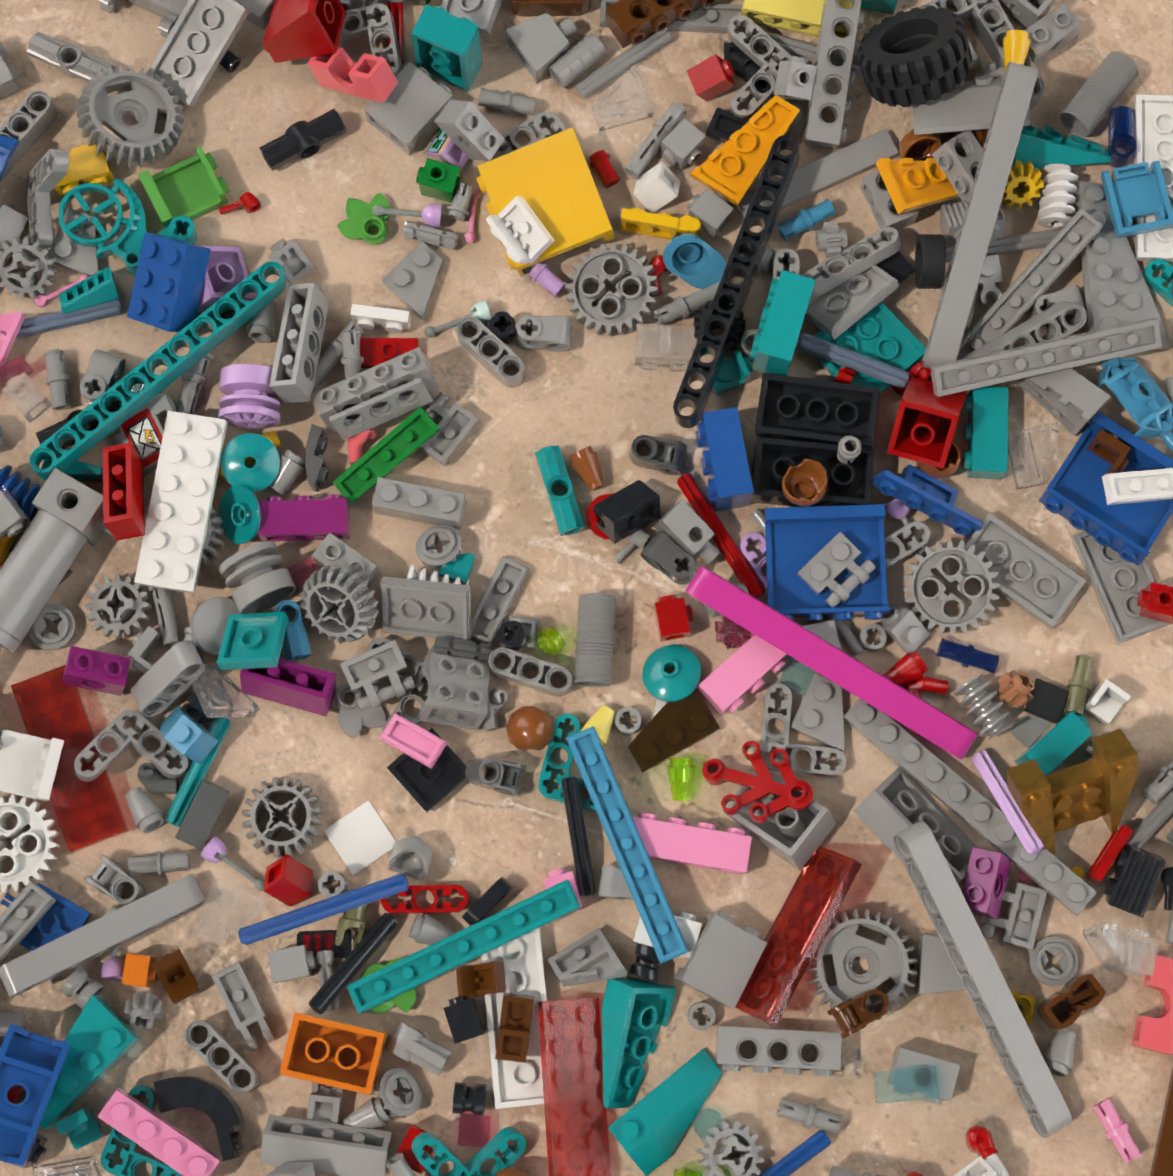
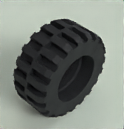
M926 6L924 9L916 7L911 8L910 11H900L893 17H886L881 20L879 25L875 24L871 27L869 33H865L857 51V58L868 93L878 102L886 103L892 107L897 105L911 107V104L922 105L926 104V101L941 98L946 92L949 94L955 89L957 84L960 85L964 81L972 66V54L963 21L955 13L942 7L938 9L933 6Z

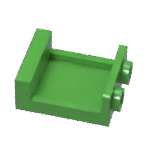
M201 146L195 148L197 151L196 155L151 176L149 170L138 174L165 228L177 216H186L193 221L228 204L225 193L229 192V189L222 176L216 177L213 169L217 168L210 152L204 154Z

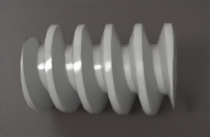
M981 674L959 686L954 694L955 696L965 695L960 705H971V708L966 713L968 717L977 715V718L972 723L973 727H984L979 732V737L989 736V739L1013 727L1016 723L1015 721H1004L1010 713L1009 711H998L1004 702L1002 700L992 701L998 692L997 690H986L991 680L981 681L980 678L983 675Z

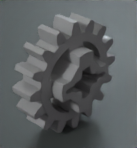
M27 235L24 237L23 242H21L19 236H15L12 238V244L8 240L2 243L4 250L0 249V277L2 278L0 288L7 285L9 287L8 295L17 291L19 299H23L26 293L32 299L37 296V290L41 294L47 291L45 284L51 286L54 283V280L49 275L57 273V269L51 267V264L56 261V257H48L47 253H49L51 248L46 247L42 249L40 247L42 240L38 239L35 243H31V237ZM28 250H30V251H32L33 253H35L38 257H36V256L32 255L31 253H29ZM13 251V261L11 264L6 265L7 258L9 254ZM21 263H23L24 266H33L28 271L26 269L21 268L15 269ZM40 269H43L42 277L40 281L37 283L36 273ZM11 277H13L14 279L20 281L21 284H19V283H17L16 281H14Z
M116 574L115 581H111L110 578L105 576V584L101 586L95 583L96 593L88 592L87 594L92 599V603L85 604V608L92 611V613L86 617L90 622L96 621L93 628L97 631L103 629L105 637H109L112 632L117 639H121L122 632L132 637V629L134 627L140 631L143 629L139 623L141 620L149 621V617L144 611L152 609V606L144 601L150 595L147 591L141 592L144 586L134 584V579L129 575L125 581H123L120 574ZM125 589L132 591L137 600L127 598ZM119 601H121L124 606L119 607L118 612H116L113 607L118 606ZM100 613L110 615L111 624L106 623ZM132 614H134V616H133L128 622H126V620H127Z
M726 1121L718 1122V1128L715 1126L709 1127L708 1133L710 1137H700L702 1143L705 1144L704 1148L696 1150L697 1153L703 1155V1159L697 1162L698 1166H705L706 1168L702 1176L760 1175L761 1172L756 1167V1164L763 1163L764 1159L757 1155V1152L763 1150V1146L755 1145L754 1143L758 1135H748L750 1127L742 1125L739 1128L738 1121H730L729 1125ZM737 1137L743 1142L744 1145L738 1142ZM731 1152H738V1154L733 1155V1157L729 1158V1160L722 1159V1157H726L727 1154H730ZM716 1166L723 1169L724 1175L717 1169Z

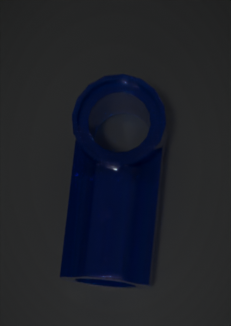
M1127 106L1111 108L1109 111L1107 151L1111 156V160L1108 164L1114 168L1126 166L1137 147L1136 140L1134 139L1135 110ZM1115 148H1122L1126 154L1117 152Z

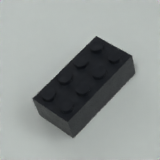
M763 373L755 433L757 436L837 445L843 437L854 436L860 441L862 447L873 448L881 394L880 388Z
M757 437L753 456L752 485L754 493L751 502L794 507L870 505L875 448L862 447L860 454L852 463L848 460V464H844L837 458V444ZM804 459L820 462L827 471V491L818 503L811 506L792 504L784 496L782 480L788 468L801 464Z

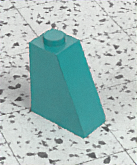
M1071 711L1014 762L1019 765L1035 759L1045 776L1049 775L1093 734L1088 729L1090 727L1089 723L1082 715H1075Z

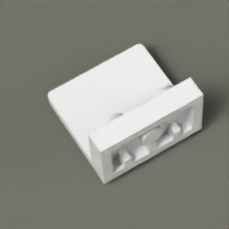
M3 730L0 739L3 743V748L0 750V791L48 802L64 740L56 738L49 740Z

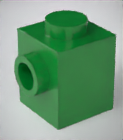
M427 158L425 166L419 168L416 177V183L419 184L421 195L452 203L457 183L461 181V171L458 166Z

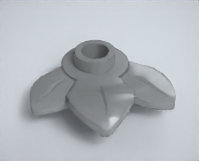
M347 683L341 685L336 690L334 697L335 704L340 710L338 723L341 729L348 736L356 738L360 733L362 725L367 728L383 727L386 723V717L382 707L378 706L373 709L371 706L360 711L356 700L367 696L364 688L352 693ZM377 683L372 684L375 689V692L380 689H383V687ZM347 694H352L355 697V701L348 704L344 701V697Z

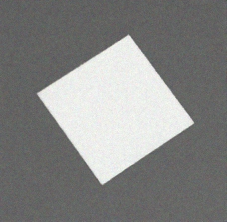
M369 800L324 830L352 875H355L393 849V845L396 843Z

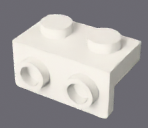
M516 196L498 215H489L486 218L491 227V233L501 240L507 249V255L516 263H533L555 241L523 196Z

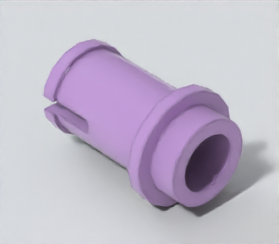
M541 262L537 263L529 273L532 277L531 281H537L554 298L566 285L565 282L548 269L547 263L544 265Z

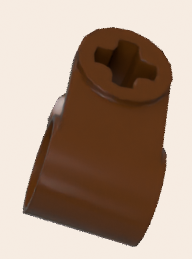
M870 989L854 998L845 1000L827 1012L835 1018L842 1031L840 1036L844 1039L887 1013L889 999L884 992ZM872 994L878 995L882 1000L881 1009L874 1013L870 1012L866 1007V1000ZM843 1012H845L846 1016L848 1017V1019H849V1021H850V1023H851L850 1025H849L848 1021L846 1020V1018H845Z

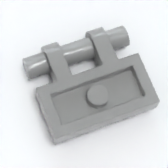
M440 392L433 402L428 403L425 407L427 408L426 412L432 419L436 416L442 419L438 423L441 430L423 444L420 449L439 464L445 466L479 423V419L457 402L453 404L449 411L445 409L444 405L449 398Z
M839 532L797 575L817 595L827 587L832 594L825 602L831 608H835L840 602L844 603L850 597L849 593L859 583L864 584L869 579L868 575L876 567L868 559L859 567L854 560L861 552ZM846 569L851 576L840 585L835 579Z
M395 640L340 663L352 693L364 688L367 696L356 700L360 711L371 706L374 709L381 706L380 702L394 696L399 698L406 695L405 691L416 687L411 676L401 681L397 673L407 669V665ZM389 677L392 685L375 692L372 684Z
M1019 882L1015 884L1013 893L1004 891L1002 901L1011 903L1007 919L998 917L997 920L982 916L981 923L984 924L982 928L983 936L993 939L995 928L1003 929L1001 942L1033 950L1047 891Z

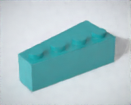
M92 994L64 1040L71 1043V1050L40 1124L44 1130L54 1128L56 1126L55 1123L61 1121L142 1039L101 995Z

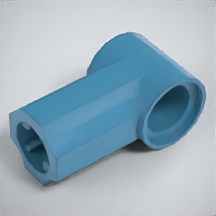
M283 600L278 603L274 612H284L288 609H293L297 613L295 619L288 622L284 636L283 648L286 660L299 661L312 656L304 623V614L295 601Z

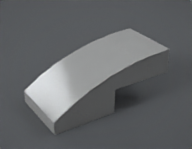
M313 1082L312 1092L309 1097L307 1120L338 1124L344 1089Z

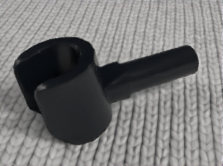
M1173 867L1163 869L1160 876L1165 890L1164 910H1172Z

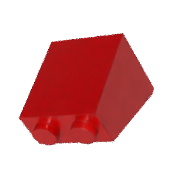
M340 0L275 1L269 16L267 30L263 37L264 49L269 52L275 63L335 54L346 16Z
M911 376L900 402L887 453L944 469L967 391L937 397L934 395L933 382Z

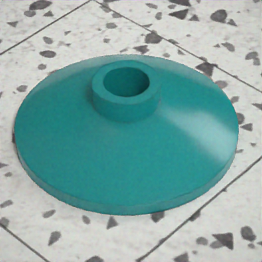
M254 433L242 434L233 438L224 448L221 456V469L224 477L233 487L235 485H243L252 492H257L267 488L276 479L280 469V457L274 444L266 437ZM247 457L255 458L256 464L253 468L245 466L244 461Z
M235 485L228 488L220 501L219 517L223 522L221 527L229 540L236 544H245L250 542L259 530L261 513L258 500L254 493L243 485Z
M667 645L655 650L647 658L642 676L644 685L652 696L665 702H677L687 698L696 690L701 680L702 671L699 660L692 651L679 645ZM674 666L675 671L668 674L665 672L667 667Z

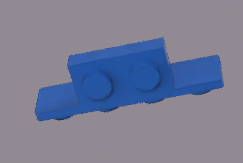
M910 464L903 469L901 477L888 470H883L872 478V486L878 488L881 493L893 496L904 502L907 507L917 509L928 515L931 520L949 526L957 534L970 536L975 531L982 529V521L954 507L958 490L929 476Z

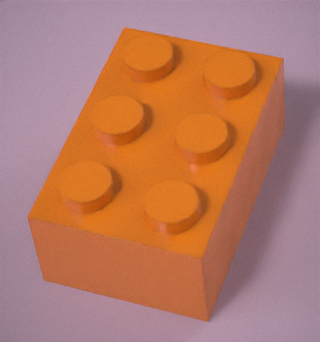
M294 1012L279 1074L373 1095L388 1033Z

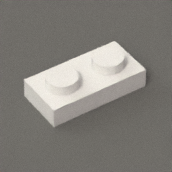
M352 304L350 314L352 321L362 329L371 330L374 327H381L392 333H402V330L410 331L412 321L409 311Z

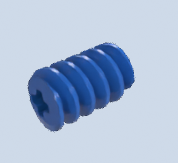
M6 465L2 470L0 469V489L10 492L31 522L39 511L32 502L39 493L41 486L36 483L29 488L31 479L26 477L19 482L22 475L21 472L16 471L10 476L12 467Z

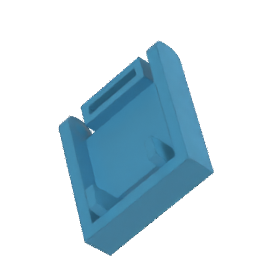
M1159 160L1151 163L1153 174H1149L1147 162L1114 168L1112 171L1114 182H1112L1108 170L1102 171L1101 180L1116 239L1173 227V211ZM1149 215L1155 216L1156 221L1132 226V219Z

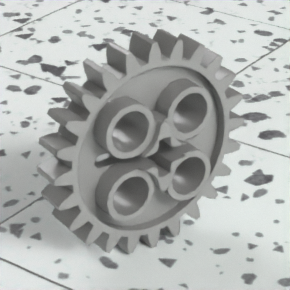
M613 242L611 249L607 250L605 245L601 243L600 252H596L590 247V257L580 254L583 263L581 265L577 263L572 264L577 271L576 274H567L568 278L573 281V283L565 285L567 291L573 292L566 296L567 302L574 303L570 306V311L572 313L579 312L576 316L578 322L586 319L584 326L587 330L595 325V332L598 335L602 332L603 328H606L608 336H611L613 329L616 328L619 334L623 335V327L625 326L634 331L633 322L637 321L643 325L644 322L641 315L651 316L652 313L647 306L657 304L651 295L659 294L658 288L651 285L657 283L658 279L656 276H649L653 273L654 268L652 265L645 266L648 262L646 256L637 259L639 256L638 249L635 248L629 254L627 244H624L621 250H618L616 243ZM611 264L620 265V270L614 275L607 274L606 270ZM627 272H631L630 276L625 277ZM590 283L599 285L595 293H585V288ZM635 284L639 286L636 294L631 296L625 294V289L629 285ZM611 285L616 287L617 291L612 293L607 290V287ZM599 301L597 306H592L594 302ZM611 303L618 305L615 313L611 315L604 314L603 311L606 305Z
M948 539L947 547H943L938 540L936 541V550L934 551L930 547L925 546L927 554L925 557L918 553L915 555L919 564L909 563L908 565L914 571V574H905L904 576L905 579L911 581V585L904 586L903 590L912 593L911 596L905 599V602L915 603L911 611L913 613H921L918 619L920 622L926 619L929 620V630L937 624L939 625L940 634L944 632L946 627H950L951 634L955 635L956 627L959 626L964 633H967V624L969 623L977 629L978 617L986 621L988 620L984 612L985 609L995 610V607L990 603V599H999V595L992 592V589L1000 587V583L992 582V578L998 575V571L988 570L994 563L993 560L983 562L982 559L986 552L982 551L976 555L974 553L975 544H972L968 550L964 549V540L959 542L958 547H953L951 539ZM948 558L956 559L960 565L959 570L953 574L946 573L942 568L944 560ZM936 568L951 583L954 580L958 581L957 589L968 597L972 604L970 606L967 605L953 591L946 593V584L931 572V569ZM970 578L978 579L982 585L980 591L975 594L968 593L964 588L965 582ZM926 580H934L938 583L939 591L935 595H927L923 592L922 584ZM949 600L958 601L961 605L960 612L956 615L947 614L944 611L945 603Z

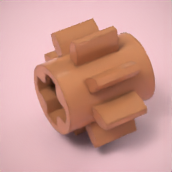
M1012 670L997 680L1001 685L997 689V694L1005 705L1010 707L1015 705L1016 708H1019L1034 699L1030 693L1034 689V683L1026 673H1016L1015 670Z

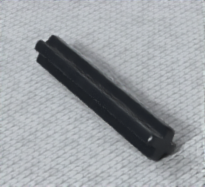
M574 776L562 779L561 784L580 896H590L595 894L596 890L578 779Z
M384 913L309 1001L311 1009L320 1015L325 1012L398 925L397 920L392 915Z

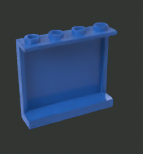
M1098 411L1038 501L1044 504L1048 511L1059 514L1067 519L1074 528L1084 530L1093 536L1099 544L1110 547L1118 552L1122 559L1138 566L1150 553L1149 549L1173 513V499L1107 505L1102 476L1105 475L1111 464L1086 448L1100 429L1105 432L1116 435L1119 441L1131 448L1125 457L1129 462L1122 472L1173 468V459L1141 438L1135 437L1133 433Z
M885 504L765 508L768 606L793 620V617H805L806 622L823 621V616H835L836 621L853 620V615H864L865 620L883 619L882 614H887L890 611V606L887 605L884 539ZM841 532L861 552L854 562L860 567L868 559L876 568L868 575L869 579L864 584L859 583L849 593L850 597L844 603L840 602L835 608H831L825 600L832 592L826 587L817 595L797 573ZM845 569L835 581L841 585L851 574Z

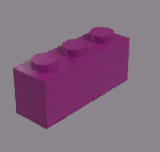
M302 495L295 497V500H284L283 497L272 496L267 497L266 501H258L261 513L258 536L262 542L324 540L329 532L340 540L350 539V505L347 498H342L341 495H326L325 499H313L312 496Z
M280 658L277 667L242 669L240 672L242 693L326 717L336 693V675L334 673Z

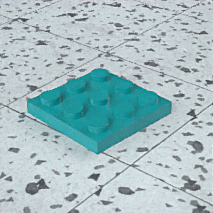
M882 302L835 340L822 330L815 335L817 338L903 371L909 370L924 356L926 347ZM813 355L834 378L837 376L840 368L844 367ZM855 371L856 373L851 382L854 385L878 387L881 393L891 385Z

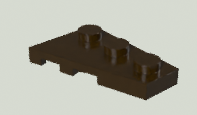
M696 688L690 696L681 701L667 702L628 745V749L641 772L644 773L718 731L720 726Z

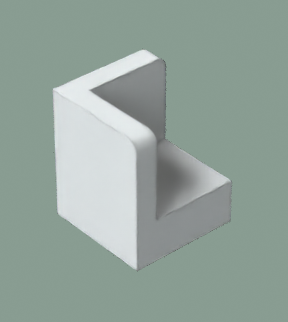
M660 162L636 180L633 195L651 213H654L678 197L680 180L663 162Z
M1106 679L1095 688L1086 701L1084 710L1105 725H1108L1121 706L1128 702L1131 696Z

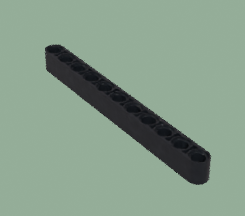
M781 135L773 142L673 404L676 422L683 428H692L701 420L702 413L704 412L799 160V146L797 140L790 135ZM782 150L792 151V153L787 156L779 154ZM773 175H780L783 177L779 181H772L769 179ZM765 200H770L773 202V204L768 207L760 205V203ZM753 226H761L764 228L762 231L757 233L750 231V229ZM745 251L754 253L750 258L740 256ZM734 277H741L744 279V281L740 284H733L730 282V280ZM727 302L734 304V307L730 310L720 308L722 304ZM716 328L725 331L721 336L717 337L710 334ZM707 354L715 357L709 363L700 361L701 357ZM697 380L705 383L700 389L690 387L691 383ZM684 407H692L695 410L689 416L680 414L681 409Z

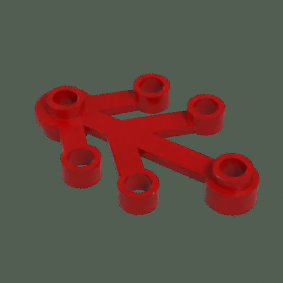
M752 740L744 743L742 752L745 758L751 762L758 776L726 768L725 764L719 759L708 760L703 765V776L711 785L716 786L728 781L752 788L738 796L728 794L723 797L721 806L728 815L737 814L741 808L769 794L780 796L766 805L757 802L750 807L749 814L752 820L756 823H763L769 816L787 807L794 810L807 808L814 797L812 787L803 780H797L789 765V756L781 748L771 752L770 760L772 765L780 770L786 785L775 782L772 779L761 757L762 751L759 744ZM752 747L757 748L754 754H747L748 749ZM777 756H785L782 762H775ZM712 767H719L717 772L709 773ZM795 791H803L800 797H793ZM728 802H736L733 808H726ZM756 810H764L763 815L759 817L754 816Z

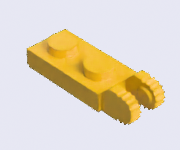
M623 208L619 230L672 240L674 236L678 237L685 233H693L699 236L701 222L689 215H684L679 219L668 213L655 214L645 212L640 208Z

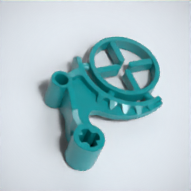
M118 178L113 181L114 186L111 189L99 184L87 183L76 186L68 191L61 200L58 209L59 223L66 236L81 246H98V250L95 252L96 258H106L113 255L126 265L130 274L136 276L144 233L147 232L145 212L136 193ZM96 191L110 197L93 209L97 216L113 206H117V220L114 227L108 233L96 217L91 218L93 225L102 236L100 238L83 239L71 233L88 222L86 215H82L65 225V210L74 197L86 214L90 213L89 206L81 196L83 192ZM119 191L123 193L129 203V219L123 218V209L116 196ZM186 216L173 218L168 227L156 233L194 244L197 241V233L193 221ZM122 225H126L127 227L123 234L115 242L105 247L106 243L116 237ZM184 230L185 233L188 232V234L182 236L181 233L178 232Z

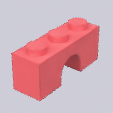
M338 46L335 54L311 57L307 62L321 87L384 103L399 83L385 58L364 53L358 62L355 63L347 55L344 48Z
M1153 955L1149 956L1143 986L1156 989L1161 993L1164 999V1009L1155 1018L1137 1016L1131 1046L1165 1055H1173V959Z

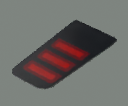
M347 929L345 931L340 946L335 944L337 930L300 931L297 933V946L306 945L308 951L313 950L314 956H317L316 954L319 951L332 950L334 957L346 958L351 953V930Z

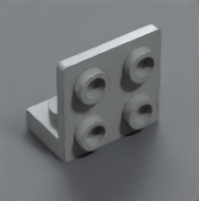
M435 652L432 653L428 697L420 710V721L477 731L487 715L489 663L437 654Z

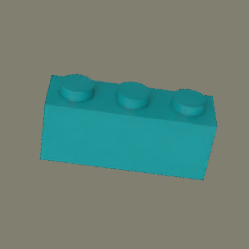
M985 386L972 389L966 395L963 405L964 412L968 413V423H964L963 440L968 441V450L963 453V469H967V478L1002 480L1007 473L1008 388Z

